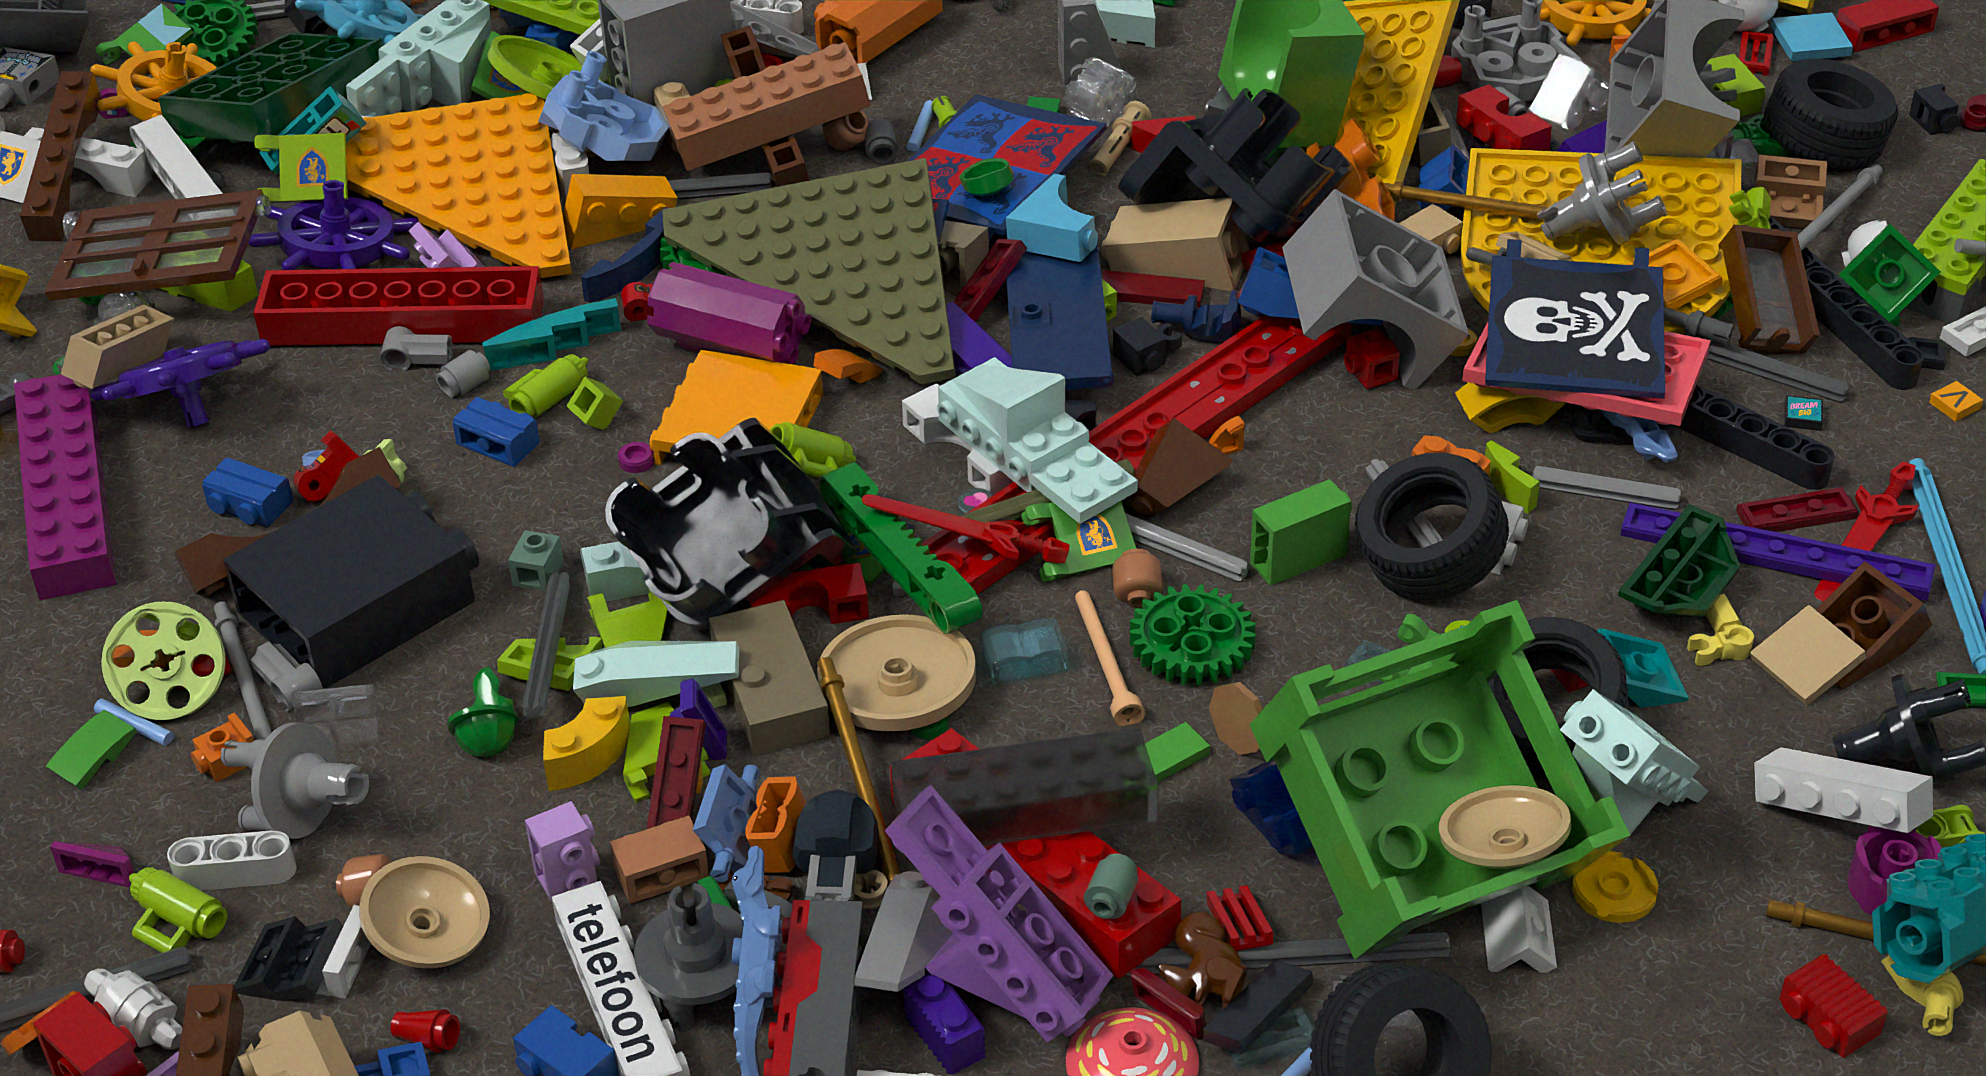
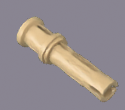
M1131 101L1125 106L1123 116L1117 118L1112 125V134L1089 163V169L1092 173L1102 176L1108 173L1110 167L1120 156L1127 144L1131 143L1132 121L1151 120V112L1145 104L1139 101ZM1140 112L1139 117L1135 119V115Z

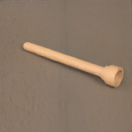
M1085 590L1077 592L1075 600L1114 697L1110 706L1114 721L1119 727L1140 723L1145 717L1142 702L1137 695L1128 691L1090 594Z

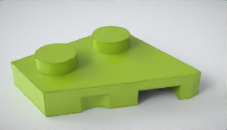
M589 637L588 645H566L565 638H560L550 687L569 691L574 682L575 659L602 649V638ZM515 639L497 659L498 673L520 680H528L536 639Z

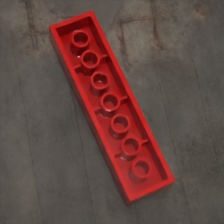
M539 266L266 270L253 314L259 338L269 341L270 346L383 344L387 331L398 326L405 327L416 335L452 336L453 343L484 342L511 328L540 318L544 303V293Z
M952 728L890 766L891 797L894 805L903 811L919 793L932 785L987 851L999 842L1117 979L1123 977L1148 957H1151L1175 940L1174 933L1178 923L1181 921V899L1139 867H1137L1138 883L1125 913L1121 917L1115 919L1100 918L1092 913L1084 902V894L1098 863L1108 855L1120 853Z

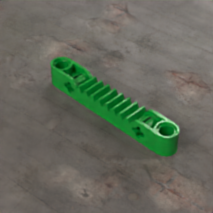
M851 462L819 476V489L830 509L941 632L949 634L983 617L982 605L976 592L952 565L945 561L937 560L936 554H930L929 547L927 545L922 546L921 538H915L914 531L912 529L907 530L906 522H899L898 515L871 508L862 503L861 498L864 495L878 496L879 490L874 481L858 464Z

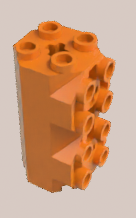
M825 0L824 3H820L816 7L814 12V18L816 19V44L820 50H823L829 45L846 42L856 63H867L943 11L942 0Z

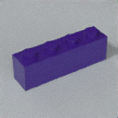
M954 302L948 303L947 311L956 377L994 357L1007 367L1012 368V356Z

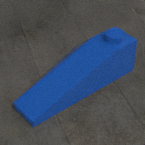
M1258 247L1238 299V303L1243 305L1244 310L1258 316L1266 314L1273 317L1300 319L1285 257ZM1357 319L1346 323L1382 325L1384 320Z

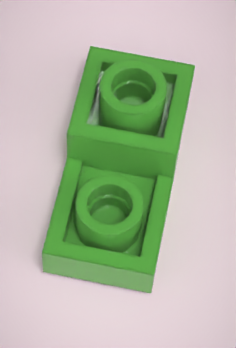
M104 709L75 732L52 757L46 767L82 790L106 759L110 762L116 760L137 730Z

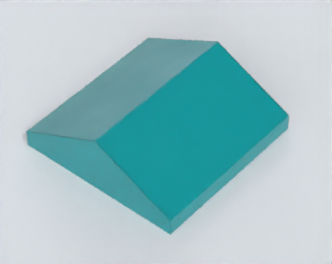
M1603 628L1597 630L1598 633L1604 635L1612 643V646L1620 654L1626 671L1628 696L1640 708L1686 702L1689 699L1663 643Z

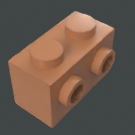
M690 816L668 821L664 824L610 841L614 870L629 904L671 891L678 885L683 887L709 876L706 849L701 839L693 831L694 824Z

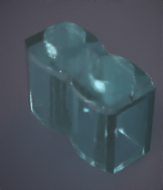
M1033 619L1019 626L1001 624L989 627L981 632V653L992 684L999 685L1068 671L1069 652L1056 619Z

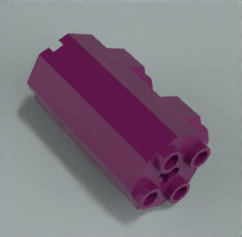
M675 262L668 265L671 268L670 270L662 269L658 272L648 296V306L654 307V317L647 316V324L656 335L673 339L681 348L698 353L700 350L717 351L793 365L796 363L799 354L798 346L802 336L808 332L811 325V316L805 313V305L797 294Z

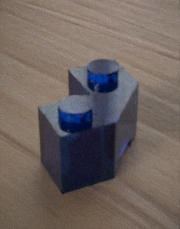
M1275 760L1268 763L1264 762L1229 779L1233 787L1232 798L1236 807L1245 814L1279 854H1298L1313 846Z

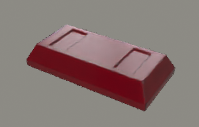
M1146 968L1133 969L1130 972L1133 992L1136 998L1155 1011L1174 1019L1195 1039L1202 1040L1204 1038L1203 1028L1206 1026V1019L1203 1007Z

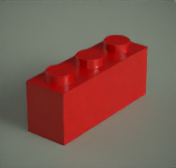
M1872 0L1839 9L1837 21L1853 45V51L1858 52L1933 32L1939 6L1932 0Z

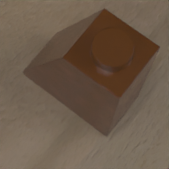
M1173 418L1156 431L1134 472V477L1138 480L1137 492L1126 497L1124 500L1130 503L1131 507L1139 514L1154 517L1230 466L1232 459Z

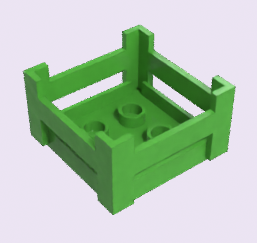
M1517 600L1480 612L1466 626L1333 671L1331 665L1328 664L1293 676L1250 723L1251 730L1266 763L1275 760L1341 907L1343 915L1337 919V922L1354 960L1392 946L1414 928L1535 883L1539 890L1571 878L1631 836L1612 796L1600 799L1595 803L1570 748L1560 731L1558 723L1522 651L1535 639V636ZM1429 661L1433 665L1427 669L1320 706L1316 702V700ZM1497 674L1504 685L1555 795L1567 805L1571 816L1570 834L1556 851L1538 862L1509 869H1490L1470 865L1449 853L1444 848L1439 834V821L1445 810L1455 801L1470 793L1486 788L1508 785L1538 788L1488 684Z

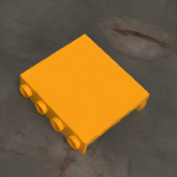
M700 350L694 363L688 365L686 378L682 385L677 386L670 407L665 408L659 428L653 430L649 447L650 450L654 451L655 465H661L667 452H670L671 447L685 436L702 432L711 434L719 439L737 424L749 418L758 419L769 430L775 424H782L784 422L807 428L823 396L822 370Z

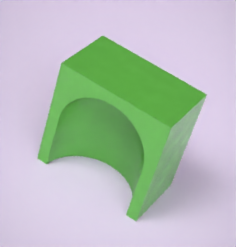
M1236 0L1218 77L1233 100L1243 88H1248L1252 92L1253 97L1251 100L1262 89H1269L1284 98L1300 113L1301 120L1278 148H1289L1291 146L1309 147L1316 141L1319 146H1334L1366 34L1342 0Z

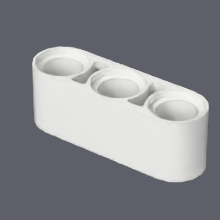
M271 830L188 837L173 843L167 852L172 874L199 890L279 884L289 880L297 869L289 837L281 831Z

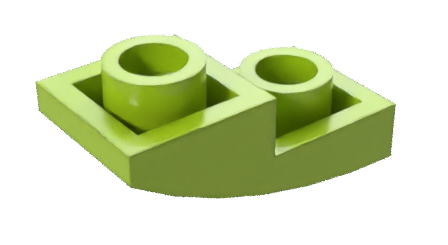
M1490 440L1486 443L1485 456L1491 461L1489 477L1492 484L1508 501L1514 505L1524 507V512L1528 514L1537 507L1540 481L1519 469V456Z

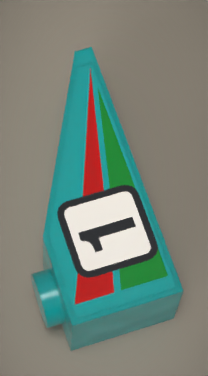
M329 86L277 136L345 133L347 143L367 123L353 104ZM279 150L271 152L260 151L259 153L271 171L275 174L279 173Z

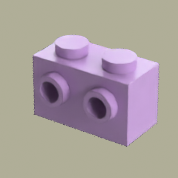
M572 801L525 820L534 872L550 901H552V896L597 882L595 867L600 865V860L594 845L590 842V839L595 837V831L588 815L580 816Z

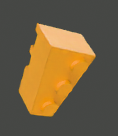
M572 174L563 212L567 242L572 250L646 230L645 223L665 207H676L678 197L665 176Z

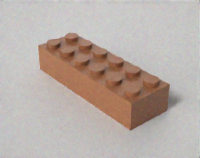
M843 42L841 44L829 45L825 49L809 55L798 56L794 60L778 66H769L763 71L747 77H738L730 83L707 88L693 96L678 98L662 107L685 168L689 171L868 108L871 104L863 75L846 42Z

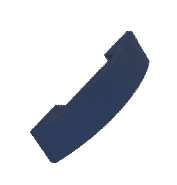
M662 211L645 223L647 236L612 263L602 258L581 275L584 301L591 303L621 292L626 285L640 281L661 262V238H665Z

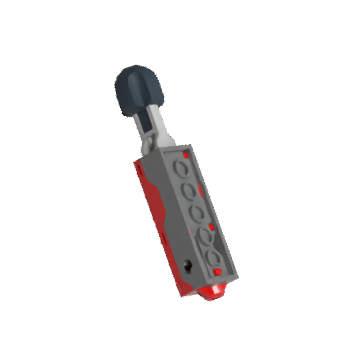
M836 789L819 794L804 806L798 818L792 856L798 868L803 872H809L805 900H793L791 917L783 918L782 943L787 944L785 952L779 951L777 965L778 978L783 979L781 986L774 987L773 1013L778 1015L777 1021L770 1022L768 1047L773 1052L772 1059H765L763 1076H854L863 987L854 986V979L866 947L863 902L853 901L856 874L867 873L874 868L877 857L879 828L877 819L870 806L854 793Z

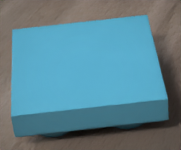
M1832 12L1772 18L1771 29L1792 62L1852 55L1853 45Z

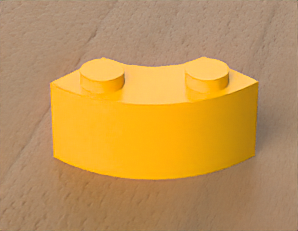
M1467 382L1466 385L1455 392L1469 420L1488 433H1495L1503 427L1515 423L1543 424L1566 404V402H1551L1546 398L1528 394L1517 395L1509 390L1494 387H1479L1470 382Z
M626 696L588 698L585 700L583 710L574 720L559 728L544 731L543 763L549 791L566 789L587 782L607 770L620 757L627 745L630 730Z

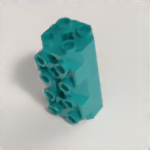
M1986 834L1968 835L1965 837V843L1942 848L1940 853H1938V860H1918L1915 862L1914 869H1906L1889 875V878L1886 879L1888 900L1872 912L1874 946L1880 954L1888 953L1895 962L1891 965V968L1898 976L1931 983L1986 953Z

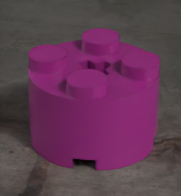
M1869 826L1868 831L1859 836L1849 868L1847 884L1851 895L1860 904L1861 909L1865 913L1872 915V912L1878 906L1888 900L1886 879L1889 878L1890 874L1902 872L1906 869H1914L1915 862L1918 860H1938V853H1940L1942 848L1934 837L1929 834L1927 839L1916 832L1917 827L1909 833L1876 826Z

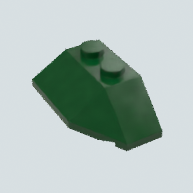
M1688 504L1620 588L1618 597L1664 617L1705 616L1737 575L1740 568L1733 544L1726 532L1727 527L1724 518Z

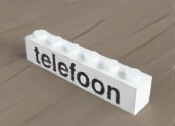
M601 881L552 896L556 923L605 1042L615 1051L619 1075L690 1076L689 1067L683 1052L675 1053L672 1045L676 1044V1040L669 1020L661 1021L658 1013L662 1012L659 997L651 993L639 979L635 960L631 950L635 949L633 938L627 925L621 927L618 920L621 919V912L616 897L614 895L607 897Z

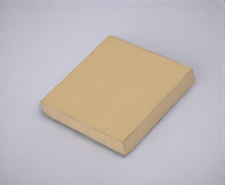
M1810 605L1806 606L1750 652L1753 661L1806 706L1866 659L1864 649Z

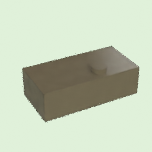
M784 600L709 618L711 641H736L739 645V677L727 680L725 683L753 756L830 737L827 702Z

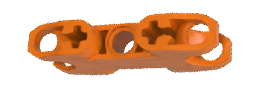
M1352 118L1344 124V134L1334 146L1350 161L1354 170L1336 190L1395 221V205L1387 186L1377 175L1370 179L1367 168L1380 160L1378 150L1368 138L1363 127L1355 118ZM1317 141L1307 148V154L1311 158H1314L1321 150Z

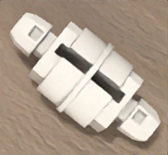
M95 969L87 974L84 985L88 992L95 997L94 1002L98 1001L106 1009L114 1026L118 1028L123 1025L130 1031L139 1048L154 1043L168 1050L180 1047L182 1027L174 1020L178 1008L171 1002L170 998L158 990L156 985L150 981H145L129 970L113 975L105 969Z

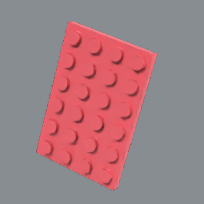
M1487 322L1464 367L1462 381L1474 383L1479 387L1509 390L1517 395L1528 394L1543 397L1551 402H1567L1581 405L1590 410L1601 409L1615 412L1624 417L1654 420L1662 425L1673 424L1680 426L1708 356L1711 340L1664 331L1665 399L1485 385Z

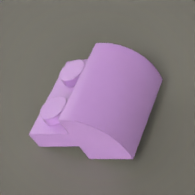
M419 222L409 230L411 235L418 241L414 247L422 254L419 258L427 268L485 267L471 250L448 229L439 238H436Z

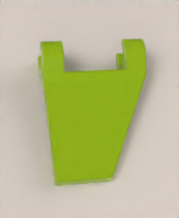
M649 589L648 598L650 601L609 612L603 593L587 597L591 607L589 613L600 638H602L604 648L628 641H662L669 612L662 600Z
M669 701L631 716L623 776L635 803L651 797L645 782H648L647 777L655 775L663 716H669L674 711ZM702 748L701 755L702 777L711 775L704 761L708 759L704 748Z

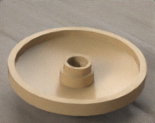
M889 615L866 620L848 628L835 637L820 657V659L831 657L837 674L843 677L845 686L842 690L853 725L876 731H903L935 723L953 713L967 700L976 681L975 654L966 637L958 630L944 634L929 617ZM818 667V668H817V677H818V683H819V686H820V680L822 679V677H821L820 670H819V667ZM823 693L828 708L832 711L828 696Z

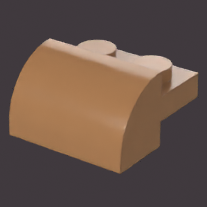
M1759 155L1753 188L1764 187L1771 197L1770 215L1782 226L1806 228L1823 212L1827 161Z

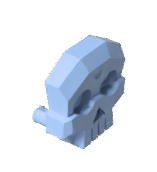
M588 51L581 72L572 70L548 94L538 122L558 129L559 136L566 144L582 152L589 148L605 161H651L661 147L669 128L658 107L619 92V89L598 80L607 59L598 52Z

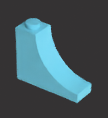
M1053 174L1006 217L1007 239L1022 240L1027 247V252L1081 262L1097 245L1098 233L1095 230L1094 216L1077 212L1068 207L1065 175Z

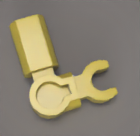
M1721 594L1706 613V617L1715 635L1710 637L1705 634H1695L1690 636L1688 640V651L1699 650L1695 658V664L1698 666L1709 665L1714 659L1718 658L1721 660H1743L1750 656L1754 634L1749 628L1742 626L1727 596Z

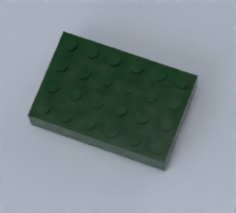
M289 32L158 97L162 115L176 134L182 135L184 139L205 137L207 141L227 139L230 143L249 141L255 145V136L277 135L282 132L329 86L347 99L346 85L379 61V49L383 46L382 38L350 36L347 39H341L338 35Z

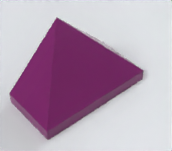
M54 841L50 846L60 873L130 888L132 882H130L129 876L134 873L129 856L122 847Z

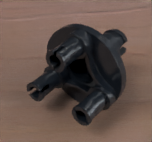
M1903 673L1892 676L1891 680L1897 706L1885 709L1876 721L1853 727L1843 733L1838 732L1832 736L1839 759L1870 765L1886 760H1893L1903 764L1916 760L1922 774L1933 777V786L1954 780L1956 774L1986 766V747L1983 740L1946 751L1945 748H1941L1934 727L1933 718L1961 709H1968V704L1972 703L1964 679H1959V681L1930 690L1923 687L1912 691Z

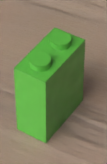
M1329 479L1253 509L1250 564L1270 586L1347 555V545L1350 537V512L1352 511V503L1348 494L1341 491Z

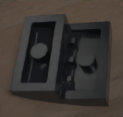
M296 916L265 924L234 985L237 993L270 1000H289L316 995L324 978L322 970L344 925L335 918L305 926Z

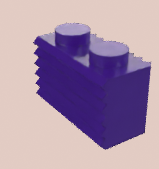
M928 972L923 977L903 988L905 1020H910V1026H914V1032H919V1038H923V1043L928 1044V1049L932 1050L933 1056H937V1061L942 1062V1068H946V1074L953 1075L987 1057L984 1054L986 1052L984 1049L986 1046L984 1044L986 1041L984 1038L985 1028L949 982Z

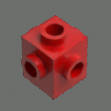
M1379 328L1347 338L1344 364L1347 371L1353 374L1366 389L1398 378L1400 351L1391 339H1388Z

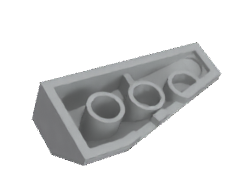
M730 1L731 12L735 19L733 31L750 25L761 53L796 58L801 55H809L821 51L816 43L734 1Z
M908 871L895 874L887 887L858 966L854 986L895 992L902 990L925 975V966L953 934L951 930L941 923L939 916L931 908L940 898V895L925 882L921 873Z

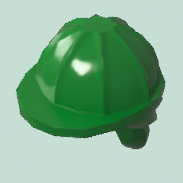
M490 667L481 669L473 680V691L476 696L474 704L471 707L455 712L447 721L448 730L456 738L459 746L469 754L482 757L495 756V754L505 750L512 742L515 725L519 722L512 699L499 695V679Z

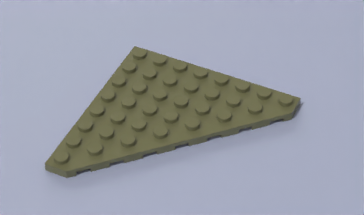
M926 158L662 210L664 237L667 244L676 249L680 247L690 252L692 258L711 268L717 267L726 272V275L729 277L797 294L805 305V313L811 316L812 324L819 328L823 326L834 332L835 337L855 348L860 346L872 353L873 358L893 369L898 367L907 372L911 379L920 384L956 378L929 167Z

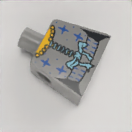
M2 47L0 49V109H3L9 102L29 105L58 83L60 74L55 56Z

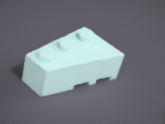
M1095 0L1110 38L1117 39L1119 43L1127 44V41L1145 43V46L1155 48L1153 0Z

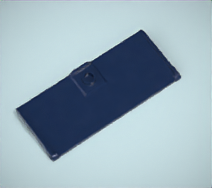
M1098 245L1081 262L1025 251L1007 277L1012 368L1061 374L1065 377V390L1110 387L1114 384L1099 259L1100 248Z

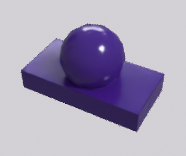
M694 678L680 682V707L672 711L669 716L704 720L706 722L703 741L704 749L711 760L725 759L727 755L726 726Z

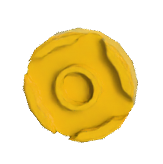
M1608 851L1574 876L1572 891L1576 902L1587 913L1600 920L1624 923L1633 922L1648 915L1656 904L1659 884L1654 872L1644 861L1636 857L1631 860L1623 857L1621 852Z

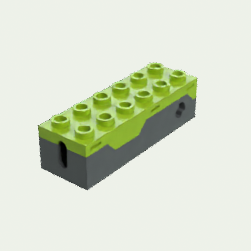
M1980 159L1913 244L1941 273L1905 308L1950 324L1963 318L1985 289L1986 256L1955 252L1954 245L1957 239L1986 242V160Z

